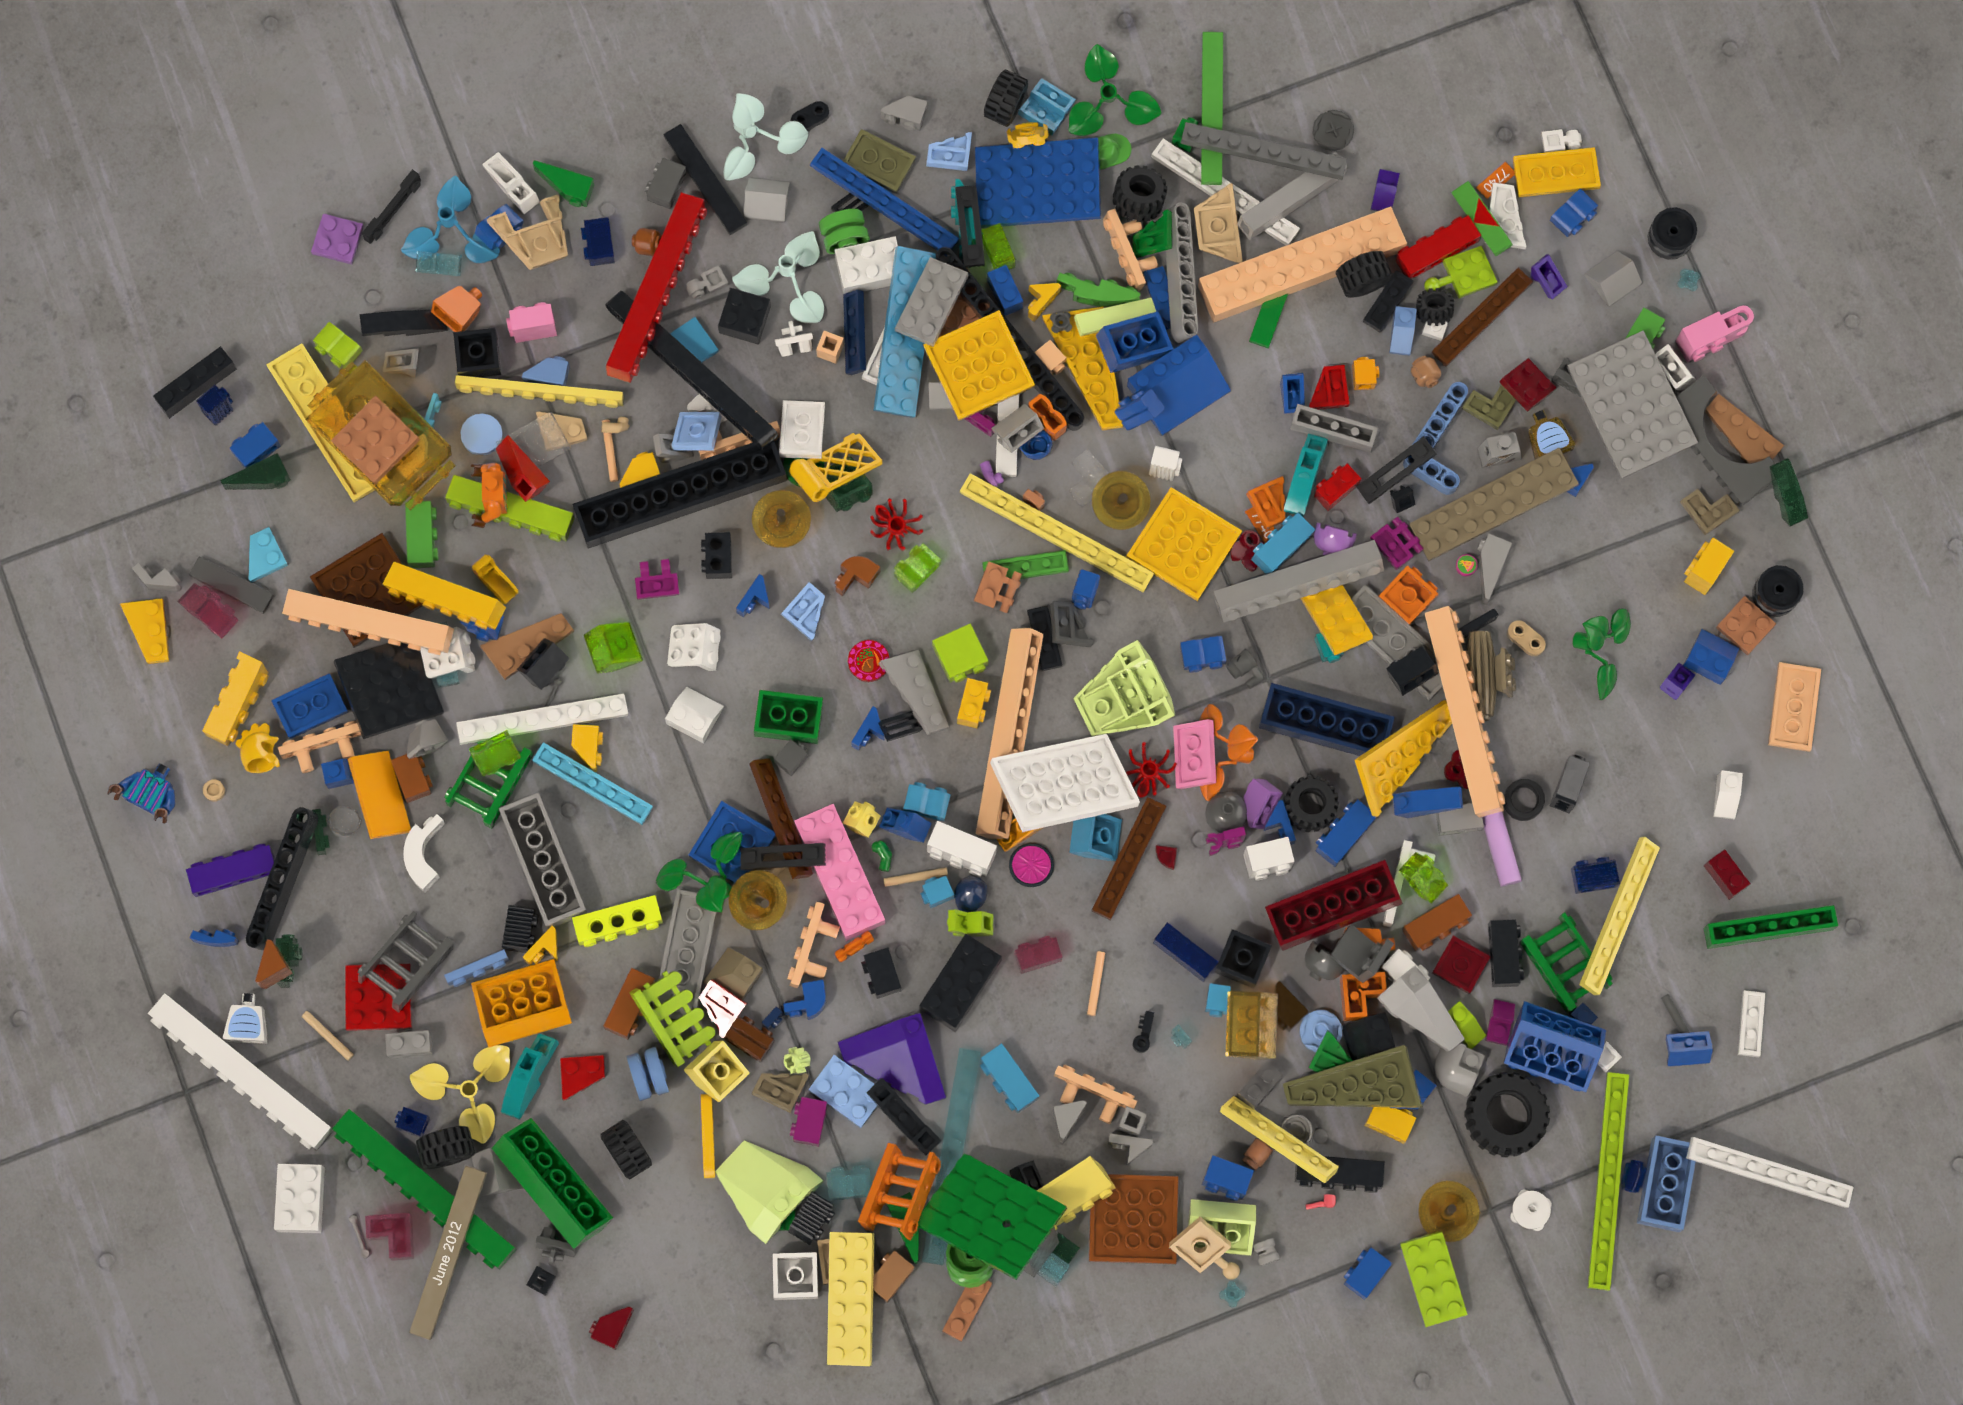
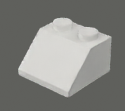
M686 687L665 718L666 724L704 744L724 706Z

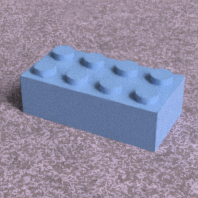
M1654 1136L1651 1139L1637 1224L1675 1232L1684 1230L1696 1162L1686 1159L1689 1142L1661 1136Z

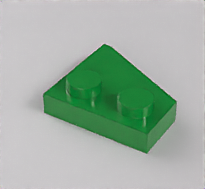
M1168 209L1164 210L1161 218L1156 222L1152 220L1143 230L1138 231L1133 236V252L1136 258L1172 249L1171 211Z

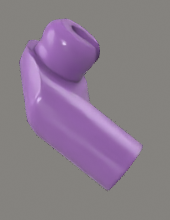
M990 461L980 464L984 478L988 483L998 486V484L1004 482L1001 473L994 474Z

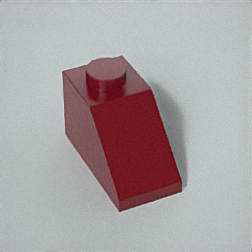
M626 1307L600 1317L598 1322H593L589 1333L592 1334L590 1338L616 1350L634 1309Z

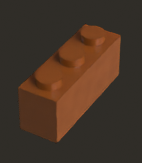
M1457 894L1405 925L1402 931L1415 951L1419 949L1425 951L1433 946L1432 941L1437 938L1443 940L1450 936L1452 929L1457 927L1460 930L1467 926L1472 914L1460 895Z
M631 968L603 1025L605 1030L627 1040L630 1035H635L639 1026L636 1022L639 1016L643 1017L629 992L635 988L641 991L644 990L643 985L647 982L649 985H652L656 982L655 978Z

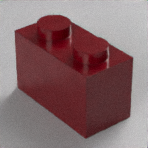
M1725 849L1704 865L1728 900L1735 897L1751 884Z

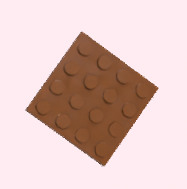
M1108 1174L1116 1188L1112 1190V1195L1103 1200L1101 1198L1094 1202V1206L1090 1208L1089 1262L1176 1265L1177 1253L1169 1248V1242L1177 1236L1178 1176Z

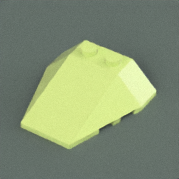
M1138 640L1118 650L1110 662L1104 665L1095 678L1091 679L1073 698L1091 736L1157 726L1175 716L1172 698L1157 667Z
M745 1140L715 1171L726 1192L736 1205V1209L745 1220L748 1229L765 1244L779 1231L781 1223L806 1196L809 1197L811 1192H815L823 1183V1180L807 1166Z

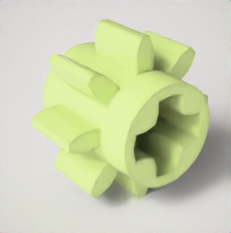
M803 1047L789 1048V1054L784 1055L785 1067L790 1070L791 1074L806 1072L805 1067L810 1066L809 1053L804 1051Z

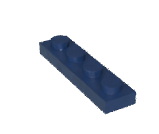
M858 289L843 294L845 373L851 376L866 371L864 291Z

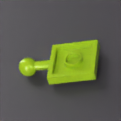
M1482 246L1445 258L1443 265L1448 276L1440 279L1428 278L1424 283V288L1427 292L1429 288L1436 291V288L1440 290V287L1452 283L1459 299L1495 286L1498 282Z

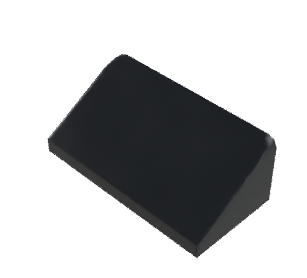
M1034 1160L1018 1165L1009 1171L1013 1179L1024 1183L1036 1191L1044 1186Z

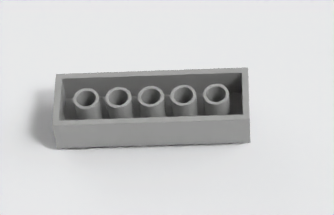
M539 792L499 808L547 930L551 926L557 927L572 921V917L587 914Z

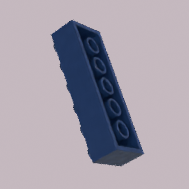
M1271 683L1259 728L1361 756L1390 736L1395 717Z

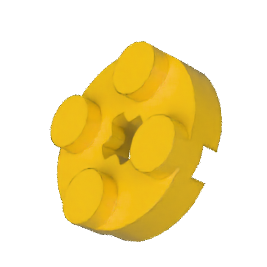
M1037 122L1015 125V130L1011 131L1010 128L1007 130L1008 142L1012 143L1013 148H1022L1028 144L1040 146L1045 144V139L1049 136L1048 126L1043 124V127H1039Z

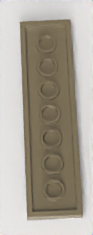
M1557 448L1409 523V526L1415 537L1419 538V543L1424 548L1423 552L1429 562L1579 486V483L1561 449Z

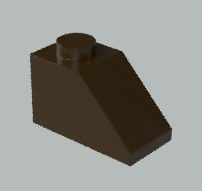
M1278 981L1274 990V1017L1277 1019L1275 1023L1283 1031L1286 1029L1290 1032L1308 1015L1309 1011Z

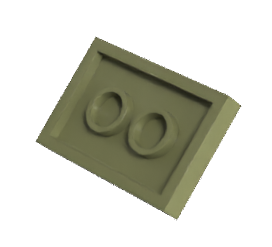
M861 129L843 162L876 184L897 194L915 162L916 156Z

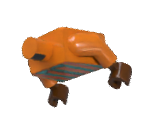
M497 463L471 465V467H474V474H471V476L482 477V503L485 513L482 515H472V519L475 520L471 526L484 528L486 523L498 518L501 514H507V475L501 471V466Z

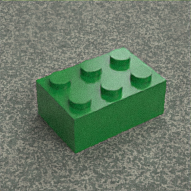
M759 690L754 736L787 741L791 739L795 742L818 744L823 697Z

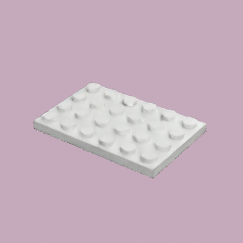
M1107 734L995 757L990 762L1022 832L1138 807L1140 803Z

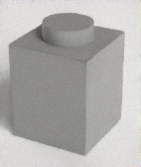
M1126 1106L1117 1130L1138 1138L1147 1114Z

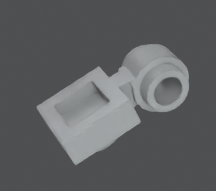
M718 265L701 273L702 281H698V279L689 281L686 284V290L690 297L699 299L705 295V288L711 294L728 286V281Z

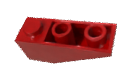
M509 435L497 446V454L510 484L525 502L539 495L550 483L548 478Z

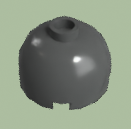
M1220 792L1213 796L1207 804L1205 811L1206 821L1212 830L1219 833L1243 827L1247 821L1246 804L1242 797L1234 792Z
M1312 941L1305 954L1306 967L1311 971L1309 975L1318 981H1321L1322 978L1326 980L1336 979L1345 969L1330 957L1331 949L1320 943L1316 945L1315 941Z

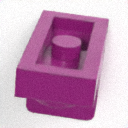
M986 409L964 418L991 437L994 434L991 428L996 425L994 424L995 421L988 415L982 416Z
M1497 999L1493 1000L1485 1041L1504 1046L1507 1045L1511 1024L1514 1022V1003Z

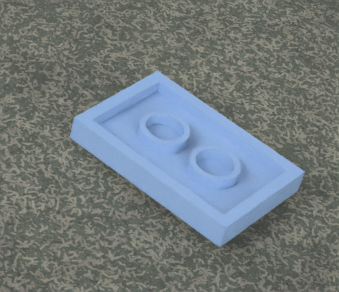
M833 1055L808 1089L859 1128H862L877 1107L866 1093L874 1083L835 1055Z

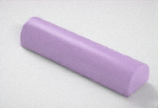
M1502 811L1482 817L1500 887L1521 882L1522 879Z

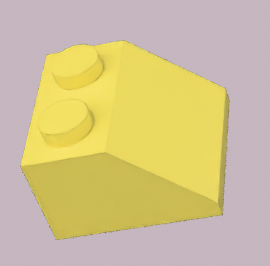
M723 1040L713 1041L684 1069L695 1085L717 1102H720L750 1074Z

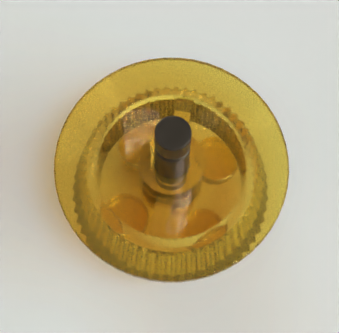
M763 870L750 871L742 875L734 883L729 894V909L733 918L741 926L750 930H763L773 926L780 920L787 905V893L781 880L774 874Z
M1442 1181L1426 1190L1420 1200L1418 1213L1420 1222L1428 1234L1442 1231L1445 1242H1456L1466 1238L1473 1232L1479 1220L1480 1210L1478 1201L1469 1188L1458 1182Z

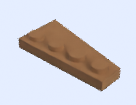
M1720 394L1706 408L1705 413L1720 432L1724 433L1730 445L1738 451L1745 464L1756 463L1769 456L1773 460L1784 447L1782 443Z
M562 613L502 636L498 640L482 644L480 647L504 680H507L518 672L517 668L544 638L557 644L573 633L574 629Z

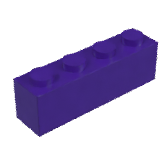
M258 844L253 847V850L246 852L245 850H238L233 852L232 856L226 858L218 856L212 858V862L209 863L197 862L190 865L191 868L186 869L192 894L195 897H199L269 876L275 861L270 845Z

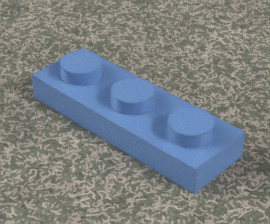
M501 950L444 976L449 986L454 985V987L466 983L465 979L472 976L478 978L485 975L486 970L491 968L497 970L506 965L505 962L509 961L505 950Z

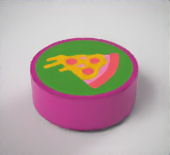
M1462 555L1456 562V570L1462 576H1471L1477 569V561L1472 555Z

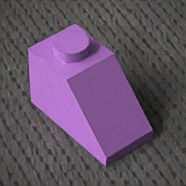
M1253 778L1244 795L1247 821L1250 828H1265L1283 792L1265 779Z

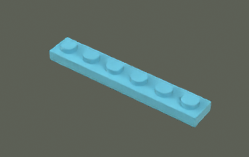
M544 742L532 759L535 764L640 825H643L653 809V806Z

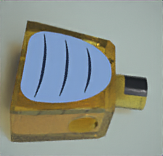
M1544 410L1532 415L1536 425L1531 426L1528 433L1534 459L1557 448H1560L1563 454L1574 449L1576 444L1558 417L1548 420Z

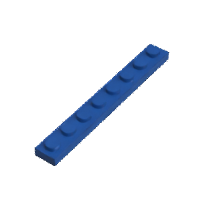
M824 148L820 149L810 163V167L937 251L942 247H948L953 250L958 243L959 238Z

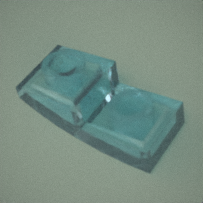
M417 251L415 272L460 276L462 255Z

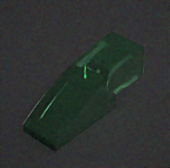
M1787 458L1770 466L1774 496L1779 502L1782 519L1790 527L1808 519L1804 497L1790 460Z

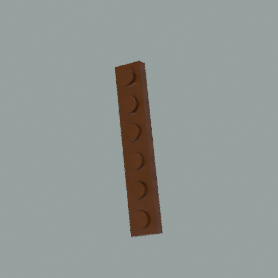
M1518 267L1431 353L1447 367L1531 286L1533 281Z
M770 758L753 760L749 765L779 845L802 844ZM802 852L783 853L785 860L803 859ZM788 867L792 879L808 878L813 875L811 867Z
M1147 797L1091 910L1092 912L1111 921L1166 809V805Z

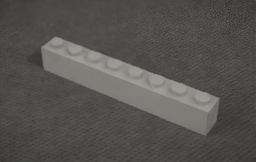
M1375 540L1216 590L1214 591V596L1224 623L1384 572L1383 561Z

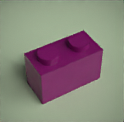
M801 1097V1102H796L794 1114L798 1115L797 1122L792 1123L790 1136H793V1142L819 1147L828 1105L826 1101Z

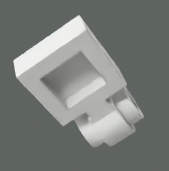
M1562 129L1541 133L1544 153L1565 151V144L1570 150L1581 147L1582 138L1578 130L1567 131L1566 136H1563Z

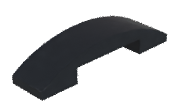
M883 1078L866 1092L882 1112L925 1156L942 1141L905 1104Z

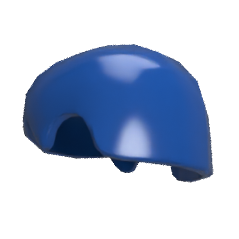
M1042 430L1020 446V449L1026 457L1032 460H1040L1046 457L1052 449L1051 436Z

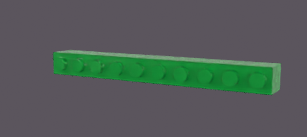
M348 1109L332 1128L336 1132L334 1137L343 1145L345 1142H348L352 1146L350 1150L359 1158L362 1156L366 1157L369 1160L368 1166L375 1172L380 1169L386 1175L383 1178L392 1186L397 1183L402 1188L399 1192L409 1200L412 1197L418 1201L416 1206L424 1213L430 1211L435 1215L433 1220L443 1228L446 1225L455 1197ZM473 1214L465 1241L468 1243L466 1248L474 1255H477L479 1252L484 1256L483 1262L491 1269L497 1267L500 1270L516 1251V1248L477 1215Z

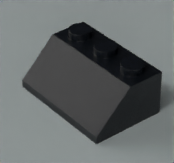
M1385 1012L1342 1026L1343 1035L1352 1061L1396 1048Z

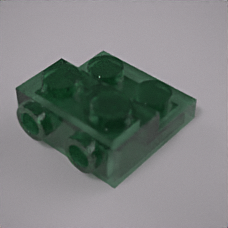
M852 457L847 458V460L854 461ZM834 464L829 469L841 471L842 465ZM845 465L844 471L853 472L857 467ZM829 474L827 475V479L830 483L838 480L839 476ZM863 474L830 491L826 499L836 512L840 510L845 512L850 510L853 504L859 501L861 503L867 502L871 495H873V486L866 475Z
M286 934L282 935V938H276V946L289 968L299 966V960H302L303 952L295 935ZM290 969L293 974L277 982L281 988H290V982H293L294 979L293 969Z

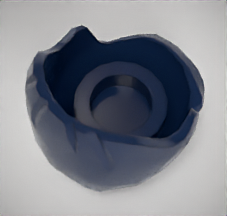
M972 875L960 880L954 892L958 910L967 913L976 912L986 901L988 893L986 883Z

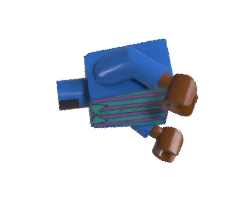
M160 763L154 773L143 769L141 772L130 775L118 784L110 785L107 793L108 795L112 792L116 793L114 800H119L120 795L123 793L122 797L126 801L153 814L154 821L157 818H163L162 823L164 824L167 823V816L175 807V791L172 784L165 780L170 769Z

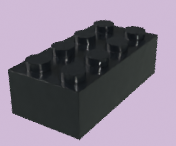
M965 934L920 1003L919 1010L956 1032L1002 961V956Z

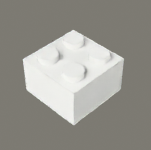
M1288 837L1247 846L1243 854L1249 879L1255 878L1256 881L1266 879L1269 874L1276 873V876L1287 874L1295 862Z
M817 1252L773 1254L774 1300L818 1299Z

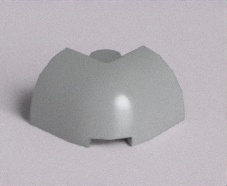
M1461 1043L1450 1052L1440 1048L1434 1064L1436 1077L1445 1088L1468 1097L1485 1055L1471 1050Z

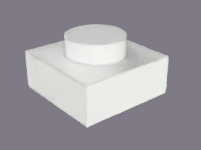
M1426 321L1422 335L1442 341L1448 322L1445 321L1444 325L1438 323V326L1432 323L1429 326Z

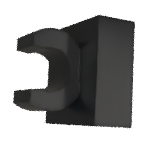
M1401 485L1400 490L1396 492L1390 490L1393 509L1396 513L1416 505L1413 490L1410 486L1404 487Z
M536 1266L526 1286L546 1296L556 1276Z

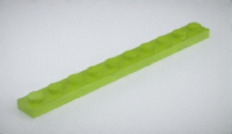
M1607 1072L1587 1286L1589 1289L1610 1291L1629 1084L1628 1074Z

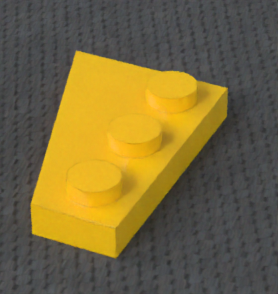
M161 598L121 603L122 610L148 664L169 662L164 600Z

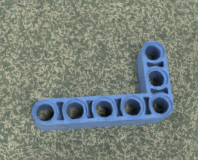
M1455 382L1450 386L1414 443L1425 437L1434 449L1466 399L1468 388L1464 383ZM1458 390L1463 396L1455 397L1452 392ZM1448 407L1452 413L1445 414L1441 408ZM1437 424L1441 430L1434 431L1430 425ZM1411 455L1403 461L1404 468L1411 464L1408 460L1412 457ZM1433 458L1411 472L1412 475L1445 495L1453 494L1460 482V478L1455 472ZM1432 468L1436 471V475L1431 476L1426 470ZM1444 480H1452L1454 486H1446Z

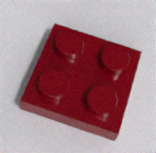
M1529 358L1499 381L1527 412L1552 394L1557 388Z
M1453 935L1432 974L1470 994L1491 956Z

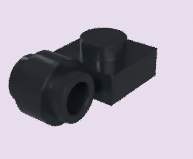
M1146 1011L1145 1016L1140 1015L1138 1028L1142 1029L1141 1035L1136 1036L1132 1044L1133 1049L1138 1053H1145L1150 1047L1149 1036L1155 1012ZM1143 1041L1145 1046L1140 1047L1137 1043Z

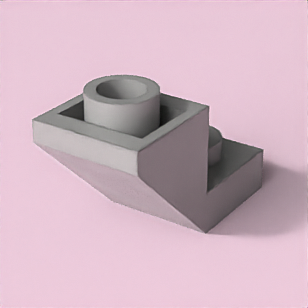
M139 563L132 568L148 589L177 592L181 590L178 584L181 580L173 571L169 573L164 568L154 576L147 566L142 568Z

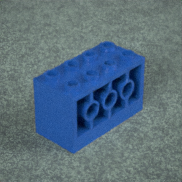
M1524 1001L1507 1043L1504 1064H1507L1512 1069L1524 1070L1532 1076H1541L1549 1079L1554 1084L1569 1086L1574 1091L1587 1092L1604 1049L1606 1030Z

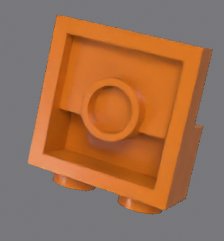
M1407 565L1378 597L1410 625L1438 597L1436 592L1438 588L1431 581L1426 583L1421 578L1422 573L1414 566L1410 568Z

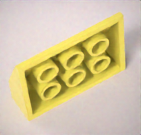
M1089 1156L1037 1191L1067 1206V1210L1055 1225V1230H1057L1058 1225L1063 1222L1068 1223L1076 1218L1075 1214L1081 1210L1087 1211L1092 1208L1094 1202L1101 1198L1103 1200L1112 1195V1190L1116 1187L1103 1166Z

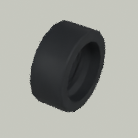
M1530 779L1514 781L1504 794L1505 804L1503 806L1506 812L1512 818L1519 821H1528L1535 818L1545 804V794L1542 787ZM1528 788L1534 792L1536 805L1531 811L1521 812L1513 806L1512 795L1517 789Z

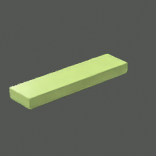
M1151 297L1076 314L1074 319L1079 335L1084 336L1099 332L1103 326L1154 313L1156 309Z

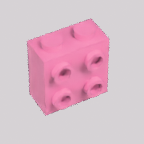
M541 302L533 307L517 306L513 310H509L510 318H506L510 337L514 336L516 343L557 336L551 304Z

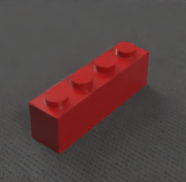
M1469 215L1464 218L1461 216L1457 217L1448 227H1439L1430 237L1423 236L1412 247L1405 246L1399 250L1396 263L1403 274L1410 279H1414L1442 263L1445 258L1457 255L1478 243L1481 234Z

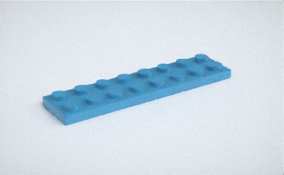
M901 246L895 247L873 411L910 418L916 416L924 357L923 344L925 343L896 332L895 327L929 258L936 259V253Z

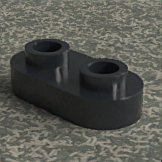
M816 101L795 112L791 117V121L803 118L805 121L801 124L809 131L827 121L829 118V107L822 101ZM816 109L823 110L821 113L815 112Z

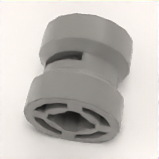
M1273 1238L1253 1245L1255 1252L1259 1255L1258 1262L1260 1266L1280 1260L1279 1253L1274 1248L1276 1244Z

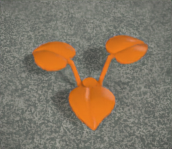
M1213 704L1207 705L1199 721L1213 720L1214 736L1228 743V757L1231 760L1218 762L1215 765V784L1200 786L1202 795L1207 801H1210L1223 786L1225 777L1224 771L1220 767L1229 764L1236 765L1237 762L1249 764L1254 757L1252 747L1258 741V738L1246 726L1241 724L1236 725L1231 730L1228 739L1219 735L1217 731L1222 727L1223 718L1220 710Z

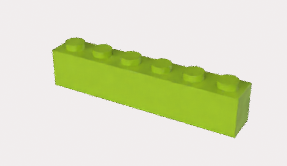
M453 475L445 497L449 506L457 510H461V508L467 509L471 514L481 515L485 513L482 503V483ZM507 492V514H501L492 521L497 523L504 521L513 528L521 529L523 527L529 529V532L534 535L540 536L542 533L548 535L549 539L560 542L561 540L567 541L575 517L572 512L532 499L525 502L521 496Z

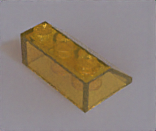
M1228 991L1226 1056L1255 1060L1276 1059L1278 994Z

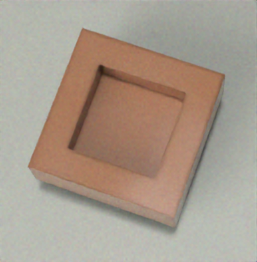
M1027 489L1023 495V501L1039 511L1044 508V497L1036 490L1032 492L1030 489Z

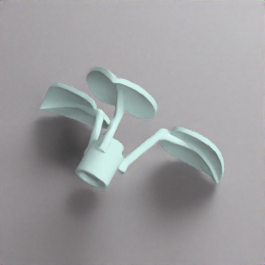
M737 93L732 120L734 129L741 134L739 139L742 140L744 149L737 146L730 151L724 166V179L734 180L743 178L754 168L755 157L752 153L748 152L749 147L745 138H752L756 132H759L779 141L777 149L780 152L792 154L803 147L808 138V131L797 121L785 123L780 129V137L758 128L754 122L762 119L764 115L763 104L751 95Z
M813 231L804 233L787 244L784 251L785 255L779 258V266H775V270L770 277L768 270L759 264L749 265L732 277L733 283L739 290L762 296L768 293L770 289L768 282L772 281L776 274L780 272L782 276L792 278L798 298L790 303L792 317L803 323H818L823 318L824 304L821 297L813 291H807L801 295L795 278V265L797 263L800 266L808 267L816 263L819 258V246Z

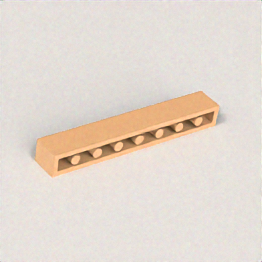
M288 589L282 614L289 616L288 620L300 623L302 619L309 621L308 625L320 628L321 624L327 625L329 630L340 632L341 629L348 630V634L360 637L362 633L368 635V639L379 642L381 638L388 639L389 644L400 646L401 643L408 644V648L418 651L422 647L428 649V653L439 656L441 652L448 653L454 628L447 625Z

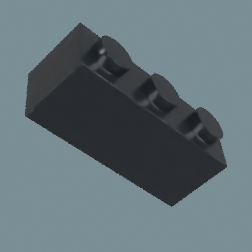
M1516 919L1490 920L1488 923L1492 987H1517L1521 980L1524 979L1523 968L1519 967V959H1522V947L1518 946V938L1521 937L1520 925L1516 924Z

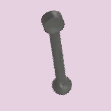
M560 678L554 680L555 685L545 707L550 706L558 686L562 684Z

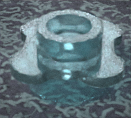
M1682 269L1680 271L1681 278L1677 282L1678 287L1681 289L1688 288L1690 291L1697 290V281L1700 279V274L1693 270Z
M1230 1281L1227 1283L1225 1290L1220 1291L1219 1297L1227 1301L1229 1307L1234 1308L1237 1306V1302L1245 1297V1291L1237 1287L1235 1282Z

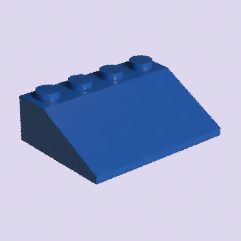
M1198 335L1193 336L1128 378L1127 387L1132 394L1140 389L1143 392L1152 389L1157 395V399L1164 405V410L1151 420L1162 436L1231 392L1210 352Z

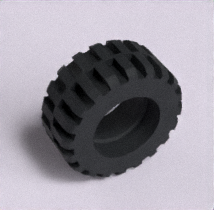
M1500 1072L1498 1075L1493 1074L1483 1080L1472 1091L1464 1111V1117L1467 1120L1465 1125L1466 1129L1470 1130L1471 1139L1478 1142L1479 1148L1488 1150L1489 1154L1494 1156L1498 1154L1501 1157H1515L1532 1149L1545 1135L1550 1118H1548L1550 1106L1546 1104V1095L1540 1092L1541 1087L1537 1083L1534 1085L1531 1082V1078L1527 1076L1521 1077L1520 1073L1515 1072L1512 1074ZM1500 1095H1511L1517 1098L1526 1109V1124L1521 1131L1515 1134L1505 1135L1496 1131L1488 1120V1106L1494 1098Z

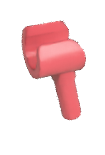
M1325 1194L1324 1201L1306 1204V1209L1318 1207L1333 1208L1336 1204V1196Z

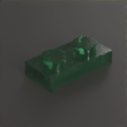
M313 809L312 811L318 815V824L315 829L318 856L327 855L326 848H330L329 836H324V827H328L326 814L322 815L321 809Z

